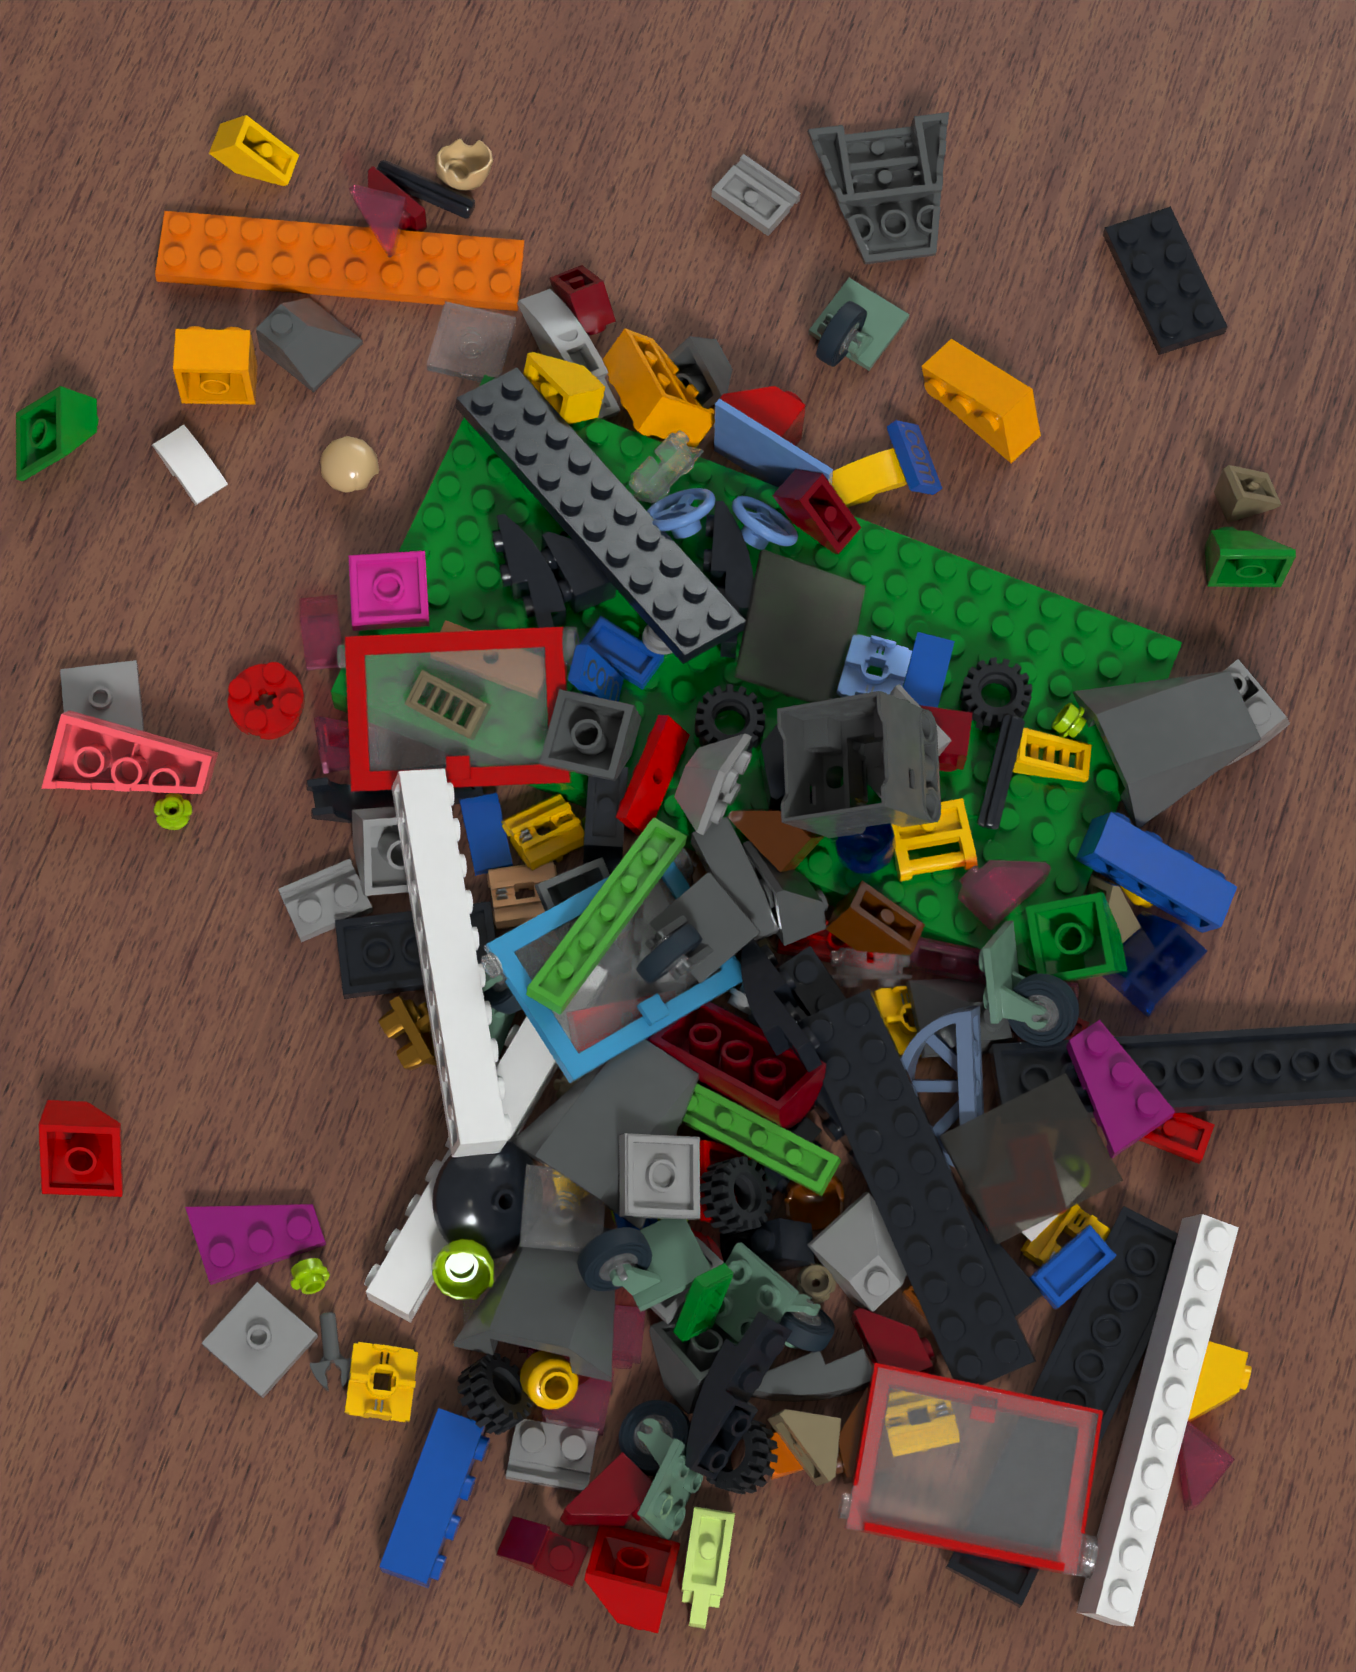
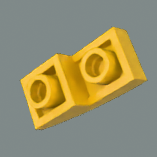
M894 448L872 454L833 471L832 487L847 507L868 502L878 493L903 487L907 484Z

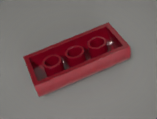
M711 1002L704 1004L658 1031L649 1039L650 1043L698 1073V1081L783 1128H791L804 1118L817 1099L823 1085V1079L825 1078L826 1063L821 1061L822 1065L808 1073L791 1048L776 1056L759 1027Z

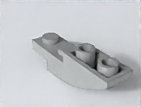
M551 289L519 300L517 304L541 353L585 366L605 386L598 418L606 420L616 416L620 408L605 380V376L609 372L588 334L566 304Z

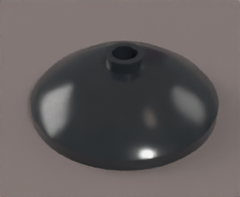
M510 1141L506 1142L500 1153L452 1157L451 1154L442 1165L435 1181L432 1200L434 1218L441 1235L448 1244L460 1239L474 1240L487 1249L492 1259H498L514 1252L531 1230L542 1210L543 1188L535 1163L527 1153ZM501 1195H504L505 1201L503 1206L500 1207L499 1198Z

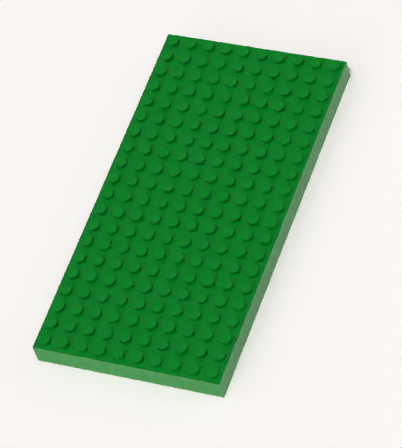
M484 375L479 386L495 378ZM463 418L398 551H425L430 626L361 630L358 636L436 633L441 631L445 620L473 631L536 628L534 619L526 618L522 598L513 599L511 587H503L499 565L505 564L503 552H495L491 533L492 530L498 529L497 515L505 514L515 522L534 542L539 551L541 550L542 534L552 532L570 539L572 538L465 418ZM600 418L569 424L646 511L654 503L670 494L686 489L703 488L710 490L715 495L716 501H723L740 530L744 524L737 518L732 509V501L738 496H748L760 500L777 510L790 521L772 496L779 488L777 486ZM694 500L691 506L698 507L704 500ZM715 505L708 514L714 515ZM745 508L747 511H750V512H753V513H757L756 511H754V510H752V509ZM707 515L699 519L702 525L701 530L690 537L676 539L673 537L671 530L665 531L710 581V572H703L704 549H712L713 537H705ZM855 516L854 518L862 528L839 554L831 552L790 521L798 534V540L794 545L781 546L769 542L764 550H759L746 543L753 569L755 610L753 624L745 623L744 630L737 635L735 658L720 657V643L684 664L673 653L664 655L663 663L643 690L628 680H623L618 702L634 705L642 718L632 755L624 766L628 767L627 788L658 715L670 716L690 736L658 810L656 819L686 835L687 839L684 847L695 851L691 844L692 832H695V829L674 796L686 764L696 750L701 747L699 737L696 738L695 715L699 701L703 702V696L707 692L712 695L715 687L720 686L721 690L725 691L727 684H733L734 691H739L740 686L747 688L746 694L748 696L753 692L757 696V703L762 702L764 707L763 714H765V727L760 745L757 749L755 747L752 748V757L743 775L739 774L737 783L741 784L740 790L734 803L731 806H727L723 818L735 810L769 809L759 756L761 744L778 723L777 709L841 698L842 696L837 693V689L853 635L860 634L870 638L871 635L895 641L896 645L909 648L908 650L911 651L914 648L917 632L955 641L938 708L962 711L960 707L962 702L960 700V692L964 679L967 677L968 671L972 666L976 669L979 661L984 659L985 663L988 664L990 658L997 657V664H1002L1005 658L1010 660L1008 666L1011 668L1017 663L1022 667L1020 674L1027 673L1029 676L1028 684H1032V698L1024 717V728L1059 736V733L1051 725L1062 708L1068 703H1072L1079 709L1073 694L1074 691L1168 679L1182 642ZM617 589L616 597L574 614L568 602L564 603L566 608V625L558 627H564L567 689L570 692L583 694L568 681V675L576 645L581 643L600 616L643 642L642 634L648 624ZM520 648L542 657V653H534L533 648ZM431 652L365 655L368 722L453 756H470V761H477L481 767L539 764L548 732L546 682L537 699L431 659ZM489 659L486 662L488 664H494L497 662V660ZM345 660L331 689L334 708L348 713ZM870 665V667H867L866 673L882 677L883 671H881L882 668ZM421 670L492 705L474 740L405 705ZM427 683L418 701L425 706L435 685ZM988 684L981 690L982 699L989 706L1003 707L1010 701L1009 691L1000 684ZM443 689L441 690L432 710L439 711L448 692ZM454 697L445 715L446 717L451 719L461 700L460 698ZM467 704L458 722L459 724L465 725L474 707L473 705ZM727 710L721 712L716 717L715 725L720 732L734 735L744 728L745 721L738 712ZM973 720L964 769H956L952 772L939 770L941 802L963 798L976 851L977 868L964 870L963 867L912 875V880L900 882L897 876L887 824L866 827L862 834L835 838L824 836L794 870L805 876L814 890L820 889L828 905L836 907L837 903L863 880L925 924L918 941L978 965L981 949L1005 921H1013L1019 974L1026 978L1037 974L1026 906L1083 896L1093 869L1077 861L1076 857L1092 819L1110 812H1116L1121 800L1120 796L1125 787L1097 726L1088 727L1087 723H1085L1082 730L1074 738H1071L1069 735L1065 738L1092 744L1088 781L1078 782L1013 772L999 828L995 830L983 828L977 825V818L1000 727L996 728L995 733H988V726L984 725L982 730L975 728L977 721ZM1026 747L1025 756H1027L1028 747ZM1039 748V760H1043L1044 749ZM1055 751V764H1059L1060 751ZM1070 753L1069 767L1071 768L1075 766L1076 753ZM571 772V783L526 784L551 795L560 793L566 801L586 808L588 775ZM843 777L841 778V786L844 784ZM867 785V805L882 803L881 798ZM730 821V823H731V825H732V827H733L735 833L737 834V836H738V838H739V840H740L742 846H743V843H745V842H747V841H750V840ZM959 842L909 850L908 855L910 860L958 852L960 851Z

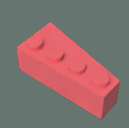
M69 710L60 716L41 789L63 788L203 794L209 789L218 752Z

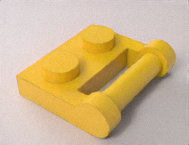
M963 798L941 802V815L938 822L900 827L891 823L887 824L895 857L897 876L900 882L912 880V875L963 867L964 870L977 868V856ZM959 842L960 851L913 860L909 859V850Z

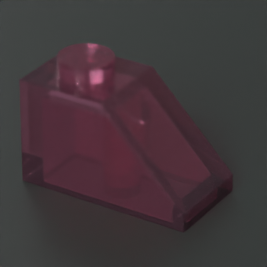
M989 860L981 868L977 865L973 866L960 879L962 886L958 899L991 931L1047 880L1051 867L1046 862Z

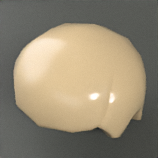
M460 138L450 146L442 147L435 158L438 178L446 185L458 190H474L480 187L488 177L493 163L492 151L484 142L478 140L473 145H467Z
M351 436L332 441L323 451L320 458L322 477L333 489L347 493L365 489L373 476L379 473L377 454L364 440Z

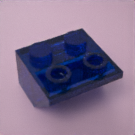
M1142 911L1136 917L1141 928L1122 943L1127 971L1103 975L1102 977L1149 1018L1200 965L1208 950L1179 924Z

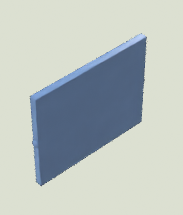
M718 399L715 403V452L760 480L780 487L795 469L823 473L832 485V468L723 400Z

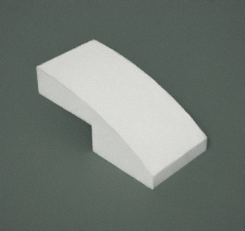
M182 425L152 445L172 476L177 477L195 506L228 485L213 461L185 425Z

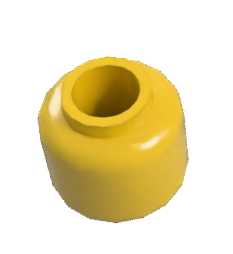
M541 1350L532 1354L521 1368L520 1383L523 1391L537 1406L544 1409H558L567 1405L574 1398L578 1390V1375L572 1373L571 1363L563 1355Z

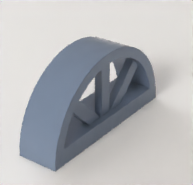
M980 1005L958 1008L940 1016L916 1034L902 1056V1061L916 1092L958 1093L959 1100L932 1128L948 1164L956 1168L978 1171L986 1163ZM956 1023L957 1053L936 1034L939 1029ZM926 1043L958 1073V1079H915L917 1062ZM958 1118L960 1119L961 1148L941 1137Z

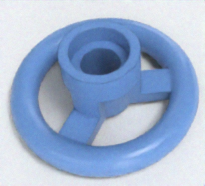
M686 489L660 499L647 512L653 517V525L658 527L659 530H671L674 538L682 539L690 537L701 530L702 525L699 519L712 510L716 499L715 495L708 489ZM694 500H704L698 507L691 506Z
M738 496L732 501V509L735 515L744 524L741 529L744 541L752 547L764 550L769 542L781 546H792L797 542L798 534L794 526L771 506L748 496ZM745 508L752 509V510L756 511L757 513H753V512L747 511Z

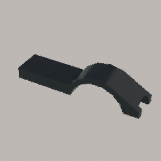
M471 761V767H478L477 761ZM446 764L406 768L400 770L440 769L446 768ZM327 777L306 780L307 791H312L315 808L311 809V817L315 820L352 823V810L395 807L392 790L351 792V785L338 784L330 781ZM482 786L453 787V805L460 804V800L483 796Z
M628 767L623 768L616 781L588 776L583 865L603 857L610 875L623 857L624 824L616 818L620 801L624 798L627 791Z

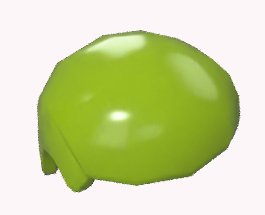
M460 1239L452 1241L445 1245L433 1260V1280L440 1291L456 1300H477L485 1290L492 1288L494 1284V1261L487 1249L474 1240Z

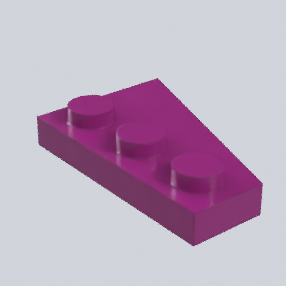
M1100 1020L1068 1041L1066 1048L1082 1088L1088 1093L1094 1108V1118L1098 1127L1101 1126L1108 1143L1106 1148L1111 1159L1172 1118L1175 1110Z
M313 1204L185 1207L210 1285L326 1245Z

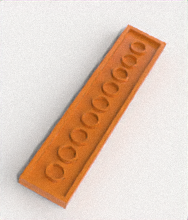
M164 211L155 277L157 282L518 311L517 302L520 296L525 240Z

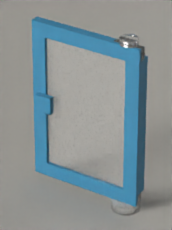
M684 848L679 852L561 1015L526 995L527 987L609 877L484 946V950L487 953L481 959L484 970L492 978L498 975L502 976L569 1083H572L743 982L741 964L735 955L701 984L691 972L684 974L677 980L671 976V973L675 969H679L683 962H680L666 975L652 984L646 983L636 970L638 964L658 946L656 945L650 950L645 945L648 939L656 935L655 929L649 923L690 888L686 879L690 878L693 874V864Z

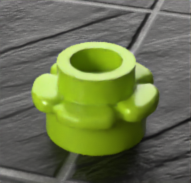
M1068 703L1055 717L1051 727L1059 733L1060 737L1065 738L1069 735L1071 738H1074L1087 721L1082 717L1085 709L1083 707L1078 709L1072 703Z
M178 793L167 794L164 799H159L154 806V813L157 815L156 821L165 829L179 830L189 822L190 815L192 814L190 801L184 800L182 795ZM175 808L177 811L175 814H170V809Z
M309 1258L298 1262L292 1267L291 1274L293 1280L290 1283L291 1287L295 1290L301 1289L304 1294H313L324 1288L330 1273L323 1266L320 1259Z

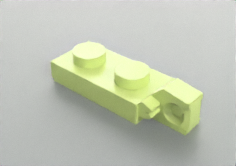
M694 1506L681 1590L683 1592L682 1602L692 1604L689 1620L690 1627L705 1629L708 1608H719L720 1598H723L735 1513Z

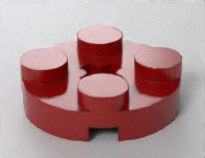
M278 662L251 666L233 679L228 687L227 703L230 716L237 728L247 735L250 733L260 736V739H276L288 734L300 721L299 717L305 705L301 683L291 671L285 669ZM263 694L276 697L272 700L273 707L266 709L264 705L257 706L256 702L260 700V696Z

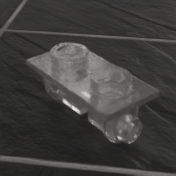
M678 430L676 433H670L654 450L661 462L658 464L654 457L649 456L631 474L632 479L629 481V486L636 492L633 495L634 498L650 503H656L663 499L678 478L688 473L694 467L695 461L704 451L699 448L688 447L689 438L684 432Z
M839 947L838 951H831L830 965L831 967H837V975H831V977L839 979V987H862V979H878V987L901 986V979H912V975H903V967L910 966V955L873 953V963H867V952L856 951L853 948Z

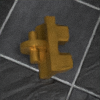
M397 996L389 1001L392 1009L381 1017L378 1022L388 1038L395 1039L404 1032L407 1033L411 1042L396 1051L402 1066L408 1070L416 1069L426 1063L437 1066L432 1032H430L431 1026L427 1002L420 1004L417 1008L412 999L404 1001L402 996Z

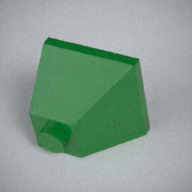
M59 386L16 413V480L23 482L70 454L97 433L99 419L97 416L96 398Z
M1233 527L1211 530L1205 544L1207 587H1281L1296 558V549L1251 531H1237Z
M1103 892L1026 906L1037 974H1050L1063 981H1072L1127 971L1121 933Z

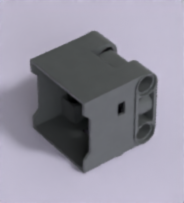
M882 691L777 709L778 730L783 738L785 796L781 801L782 823L827 838L862 834L866 827L891 823L900 827L938 822L941 815L938 736L936 721L931 711ZM882 741L884 782L881 786L882 803L867 805L868 778L864 744ZM843 777L844 784L841 786V778ZM810 786H812L813 804L810 803Z

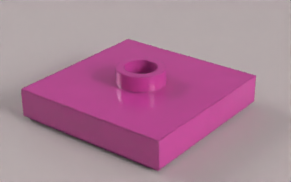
M425 551L348 555L353 631L430 626Z

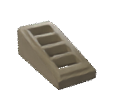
M421 670L405 702V705L471 740L475 739L492 706L424 670ZM429 682L435 686L424 706L418 701ZM443 689L448 693L439 711L436 712L432 708ZM456 696L461 700L450 719L445 715ZM469 703L474 707L463 726L458 722Z

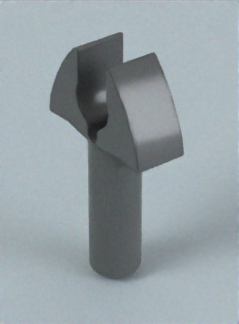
M325 1312L320 1315L324 1356L319 1363H310V1368L319 1384L329 1392L326 1376L327 1372L331 1369V1364L335 1363L336 1368L341 1371L342 1388L345 1389L349 1380L351 1358L345 1359L340 1354L335 1313Z

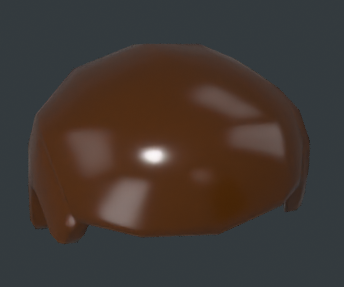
M835 1174L822 1196L792 1180L786 1185L784 1202L788 1220L812 1224V1231L825 1229L844 1212V1187Z

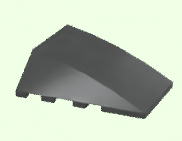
M949 112L914 116L910 127L845 134L843 125L808 129V135L864 264L936 256Z
M1230 671L1073 692L1079 708L1083 707L1085 709L1083 716L1087 720L1088 727L1096 725L1125 787L1120 798L1132 824L1139 829L1261 740Z
M645 1039L587 1073L511 1142L542 1165L546 1164L603 1202L608 1209L620 1216L619 1135L628 1133L676 1136L697 1085L699 1074ZM622 1217L640 1230L643 1228L646 1218Z
M541 1214L494 1282L492 1288L489 1289L453 1342L454 1347L494 1355L498 1341L569 1356L572 1373L612 1382L615 1290L596 1291L589 1288L582 1279L577 1265L578 1256L586 1244L598 1235L612 1229ZM609 1259L603 1265H609L615 1262L612 1259Z

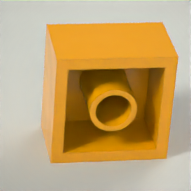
M199 326L175 329L173 371L182 403L256 404L258 365L250 330H243L238 327L216 330L205 329Z

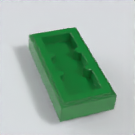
M725 1263L694 1278L691 1288L684 1297L685 1303L673 1331L682 1342L713 1327L734 1273Z

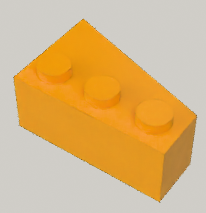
M624 328L602 360L609 372L607 374L609 376L608 381L615 387L620 396V403L627 409L633 420L634 428L644 436L650 437L654 435L696 449L715 423V410L713 408L706 409L697 401L696 396L699 391L692 384H689L687 388L675 375L679 368L653 338Z
M950 339L921 366L925 381L924 387L928 394L934 399L939 400L1011 464L1041 436L1033 389L953 339Z

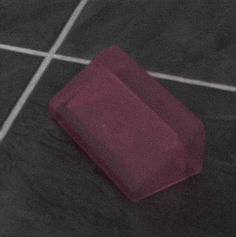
M920 937L914 952L910 954L908 965L910 970L983 985L986 982L985 972H982L979 966L981 949Z

